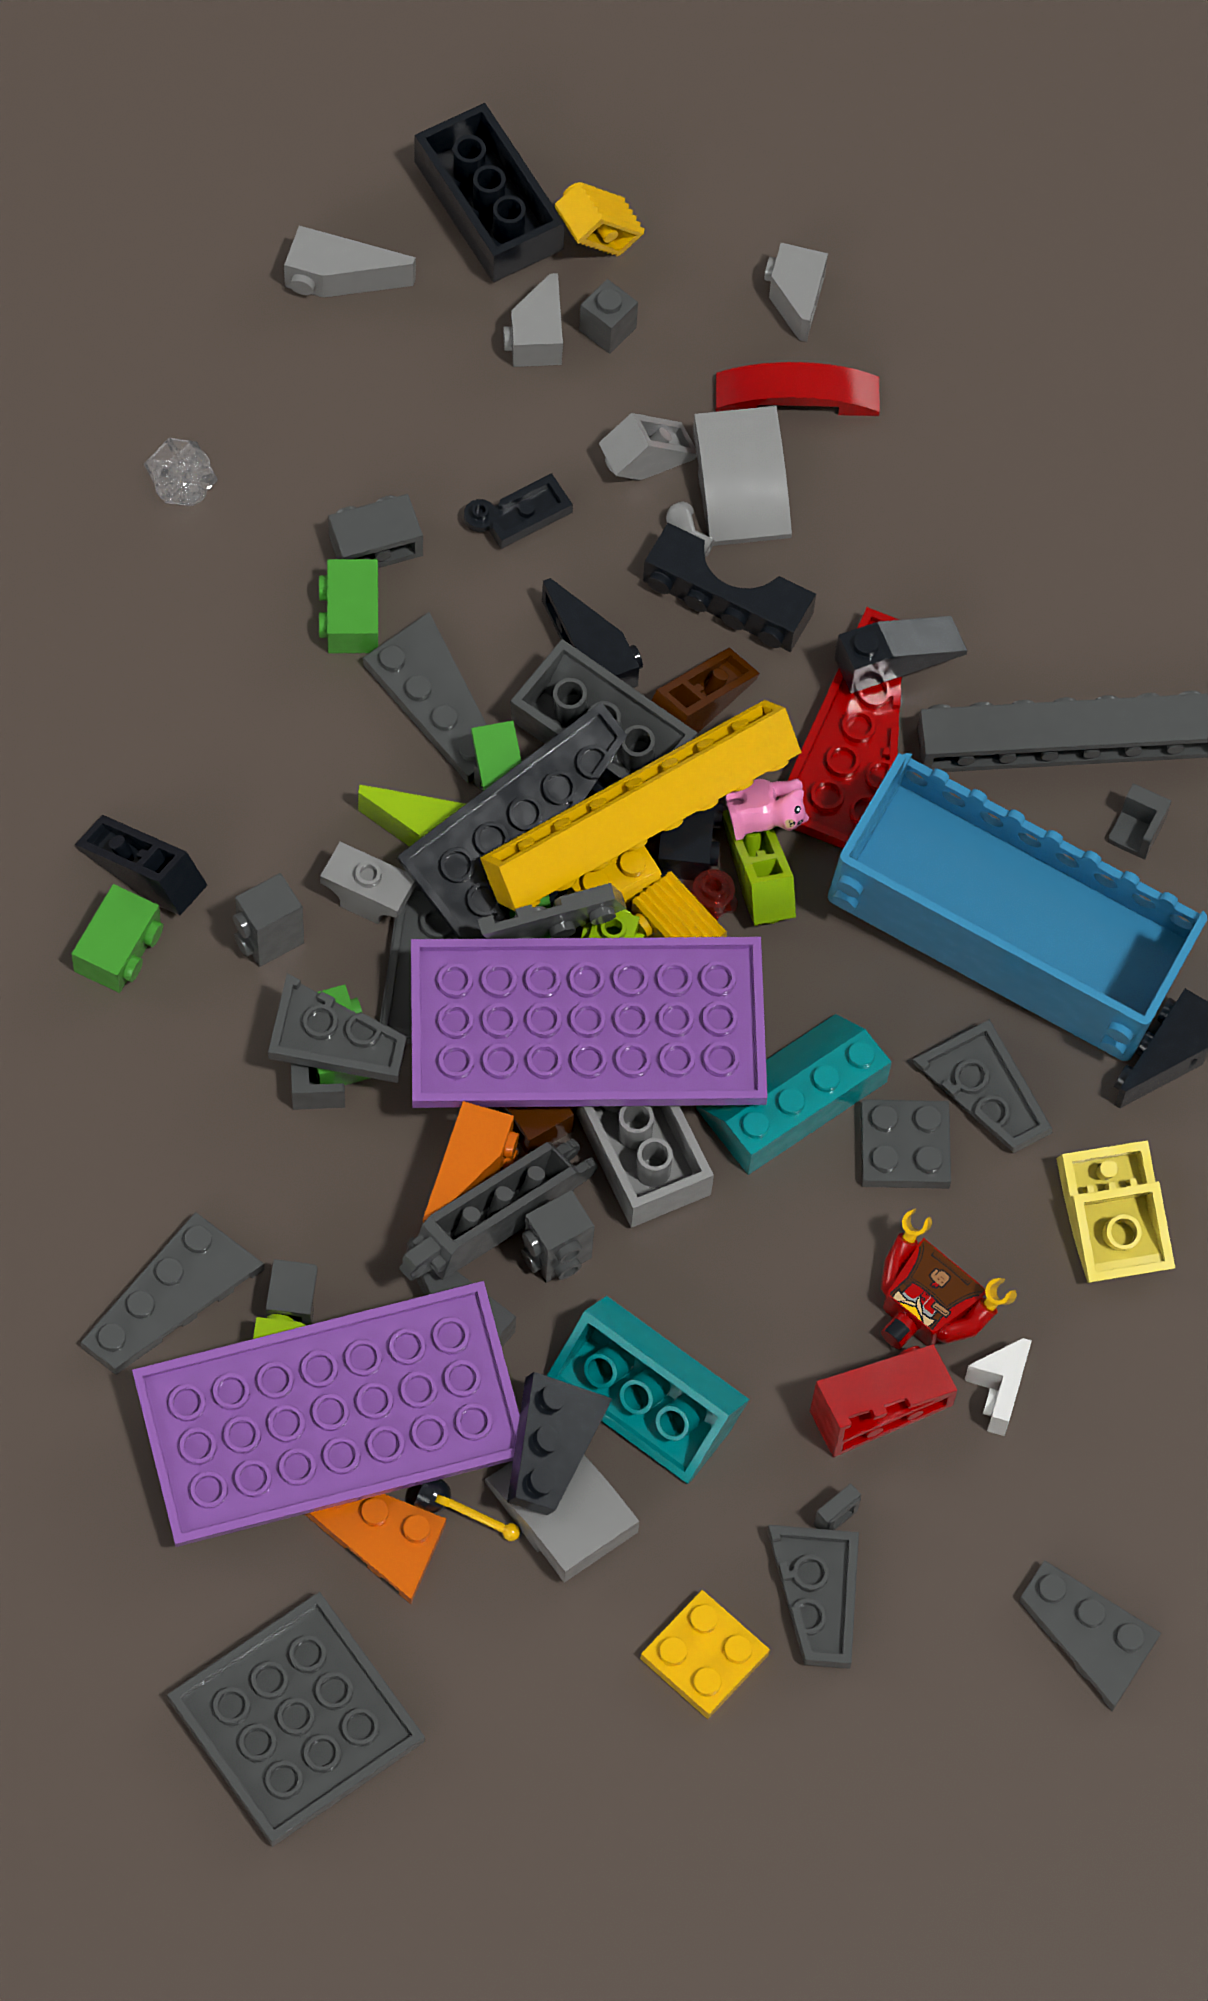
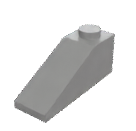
M299 225L284 264L285 287L301 295L312 294L325 298L413 286L416 280V257Z

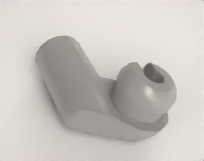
M681 501L671 505L667 511V523L704 539V555L706 558L714 545L715 539L695 530L692 517L694 510L689 503Z

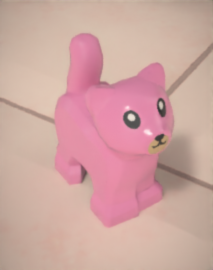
M756 779L750 787L741 791H732L725 795L736 841L743 839L746 834L768 831L775 826L791 831L808 821L809 816L806 814L803 804L804 791L802 790V782L799 779L776 782Z

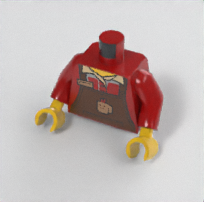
M916 1208L908 1211L903 1216L902 1227L905 1232L898 1234L885 1259L881 1281V1290L886 1296L883 1309L893 1318L882 1329L881 1335L887 1343L899 1350L913 1335L926 1346L936 1345L939 1341L949 1344L973 1338L998 1313L996 1308L998 1305H1009L1017 1297L1016 1290L1009 1291L1002 1300L998 1297L997 1288L1005 1281V1278H995L989 1281L985 1289L925 1238L918 1244L917 1236L931 1228L932 1219L930 1216L927 1217L923 1228L920 1230L915 1229L911 1224V1217L915 1213Z

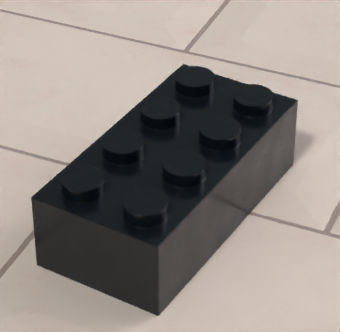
M486 103L480 104L414 135L415 164L492 282H496L564 250V221Z

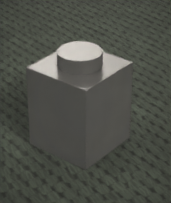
M607 279L581 304L579 331L610 354L636 329L638 302Z

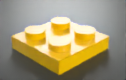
M701 1590L641 1653L640 1659L704 1717L709 1719L766 1659L770 1649L705 1591Z

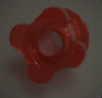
M710 869L701 872L695 878L690 892L717 921L726 913H734L736 911L738 900L734 896L735 884L727 873L717 869Z

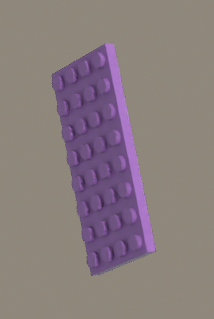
M761 937L411 939L412 1108H460L463 1101L482 1107L767 1104Z
M484 1281L132 1370L176 1547L513 1461L520 1415Z

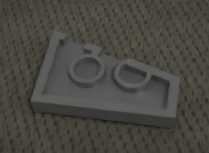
M287 973L268 1050L269 1059L398 1083L407 1046V1036L362 1012L355 1013L338 1004L332 996L322 991L318 993L301 984L300 979Z

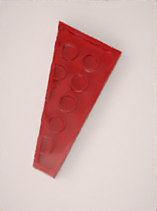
M866 607L857 628L879 621L900 619ZM838 668L801 749L802 753L799 754L787 780L799 779L802 782V790L804 791L803 804L806 814L809 816L808 821L802 823L794 830L842 849L844 848L897 757L902 676L850 693Z

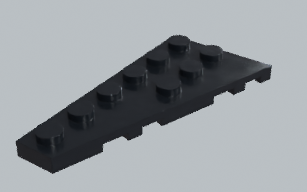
M602 702L397 856L396 859L458 939H487L482 935L478 919L493 915L494 921L497 923L503 921L510 911L509 908L497 902L480 858L583 801L628 736Z

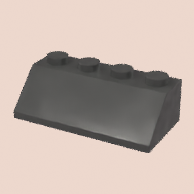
M563 639L510 701L512 721L544 744L602 702L628 735L599 777V780L607 786L614 784L698 737V733Z

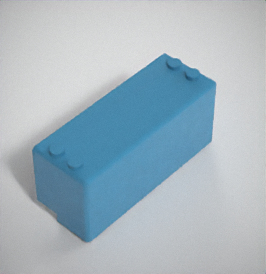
M898 753L841 851L829 888L828 900L839 908L1121 1061L1130 1060L1207 922V914L1204 911L1200 914L1179 903L1178 898L1169 892L1161 893L1140 882V878L1136 874L1129 871L1122 872L1101 861L1102 858L1097 853L1089 850L1085 852L1064 841L1063 836L1054 830L1046 831L1025 820V816L1021 812L1014 809L1009 811L988 800L986 794L978 789H972L971 791L949 779V775L945 771L937 768L932 770L911 758V753L903 755ZM988 813H990V814L996 816L998 819L992 817V816L989 815Z

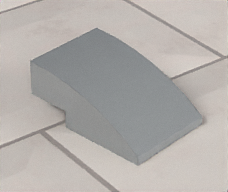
M769 406L694 414L693 435L699 465L698 479L707 534L715 539L713 546L791 538L789 496L777 407Z
M585 1455L580 1461L556 1511L549 1515L507 1503L513 1461L485 1479V1483L536 1552H542L564 1583L638 1533L639 1520Z

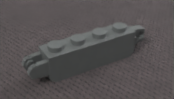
M574 1139L567 1140L566 1143L558 1147L546 1142L431 1214L422 1224L418 1237L412 1241L410 1245L412 1249L404 1254L403 1263L399 1269L410 1281L431 1270L444 1280L524 1229L526 1214L570 1190L574 1191L576 1187L587 1181L599 1168L597 1162L591 1157L573 1166L569 1161L580 1150V1145Z

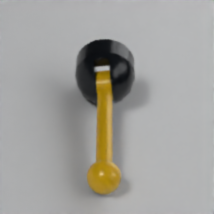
M442 1479L424 1483L414 1502V1506L431 1513H439L446 1509V1507H449L501 1532L508 1541H515L520 1536V1529L516 1524H504L451 1499V1489Z

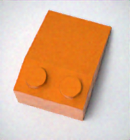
M465 1101L462 1102L423 1217V1223L431 1214L517 1161L518 1150H516L519 1133L513 1132V1115Z

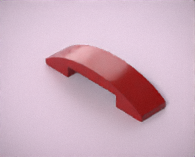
M775 362L736 367L716 373V412L757 408L758 405L838 407V415L879 416V377L853 368L809 362Z

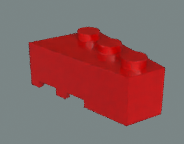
M934 1344L923 1348L913 1346L902 1351L897 1356L816 1381L810 1413L834 1458L953 1406L958 1390Z

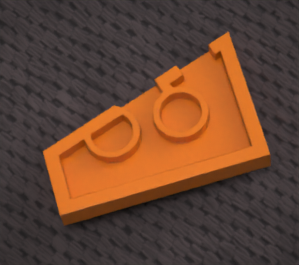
M386 1494L304 1514L343 1548H348L366 1563L367 1568L379 1578L382 1577L397 1589L399 1595L410 1604H412L447 1521L444 1517Z

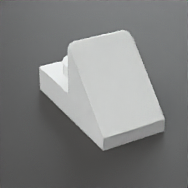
M1022 1338L968 1366L965 1381L990 1388L983 1411L984 1415L991 1416L988 1432L1005 1436L1032 1340Z

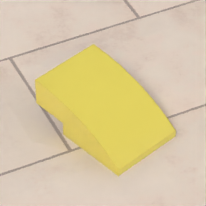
M1148 1140L1066 1153L1056 1158L1075 1244L1088 1283L1175 1269L1159 1181L1155 1182Z

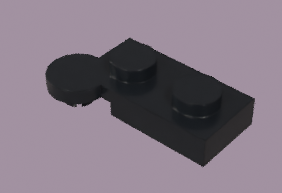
M551 473L500 499L499 504L496 506L485 499L471 501L464 509V521L471 530L476 532L489 530L502 549L573 513V504Z

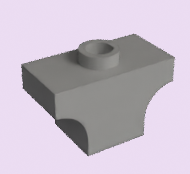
M341 841L320 875V883L331 889L339 897L340 907L376 924L380 923L383 915L398 919L416 887V883L406 871Z

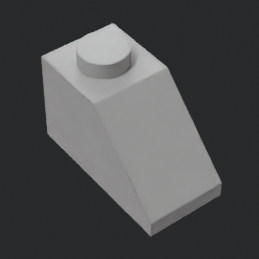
M780 243L777 258L769 256L764 276L765 281L771 282L769 299L798 340L807 342L825 278L828 253Z
M558 273L549 274L511 310V326L503 327L504 351H512L513 367L562 365L563 337Z
M635 413L627 416L599 442L606 456L605 463L609 470L616 476L643 480L690 462L697 457L696 448L682 422Z

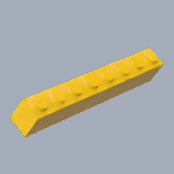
M763 700L482 856L480 859L497 902L513 911L516 908L527 905L536 907L543 897L554 891H563L572 887L576 883L577 878L590 871L606 868L612 863L613 858L625 851H633L647 844L648 839L657 833L679 827L683 823V819L697 811L713 808L718 804V799L730 792L744 790L753 784L755 778L764 773L784 768L788 764L789 759L802 753L786 708Z

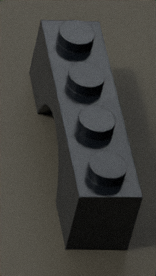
M667 523L645 559L643 581L648 583L658 593H669L685 601L695 611H706L722 619L727 626L735 630L743 629L758 636L763 643L770 647H780L791 652L814 613L816 593L780 576L768 584L756 588H738L728 585L718 579L709 569L704 555L705 540Z

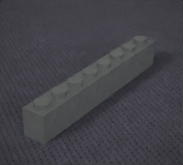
M1191 690L1182 692L1179 695L1160 696L1156 693H1144L1131 698L1104 695L1095 700H1076L1064 697L1053 702L1035 703L1031 700H1018L1012 704L992 705L989 702H978L967 707H950L945 704L933 705L928 709H921L917 725L921 764L932 770L937 768L945 772L1208 758V693L1201 694L1199 691Z

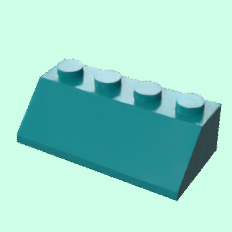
M835 1014L766 1059V1105H697L696 1109L749 1175L887 1083L892 1061L865 1028Z
M605 1296L584 1311L547 1374L548 1377L612 1398L601 1421L687 1484L693 1480L728 1436L750 1400L608 1296Z

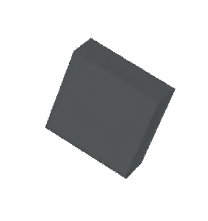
M850 1483L817 1511L814 1526L817 1529L836 1530L858 1511L861 1501L859 1491Z

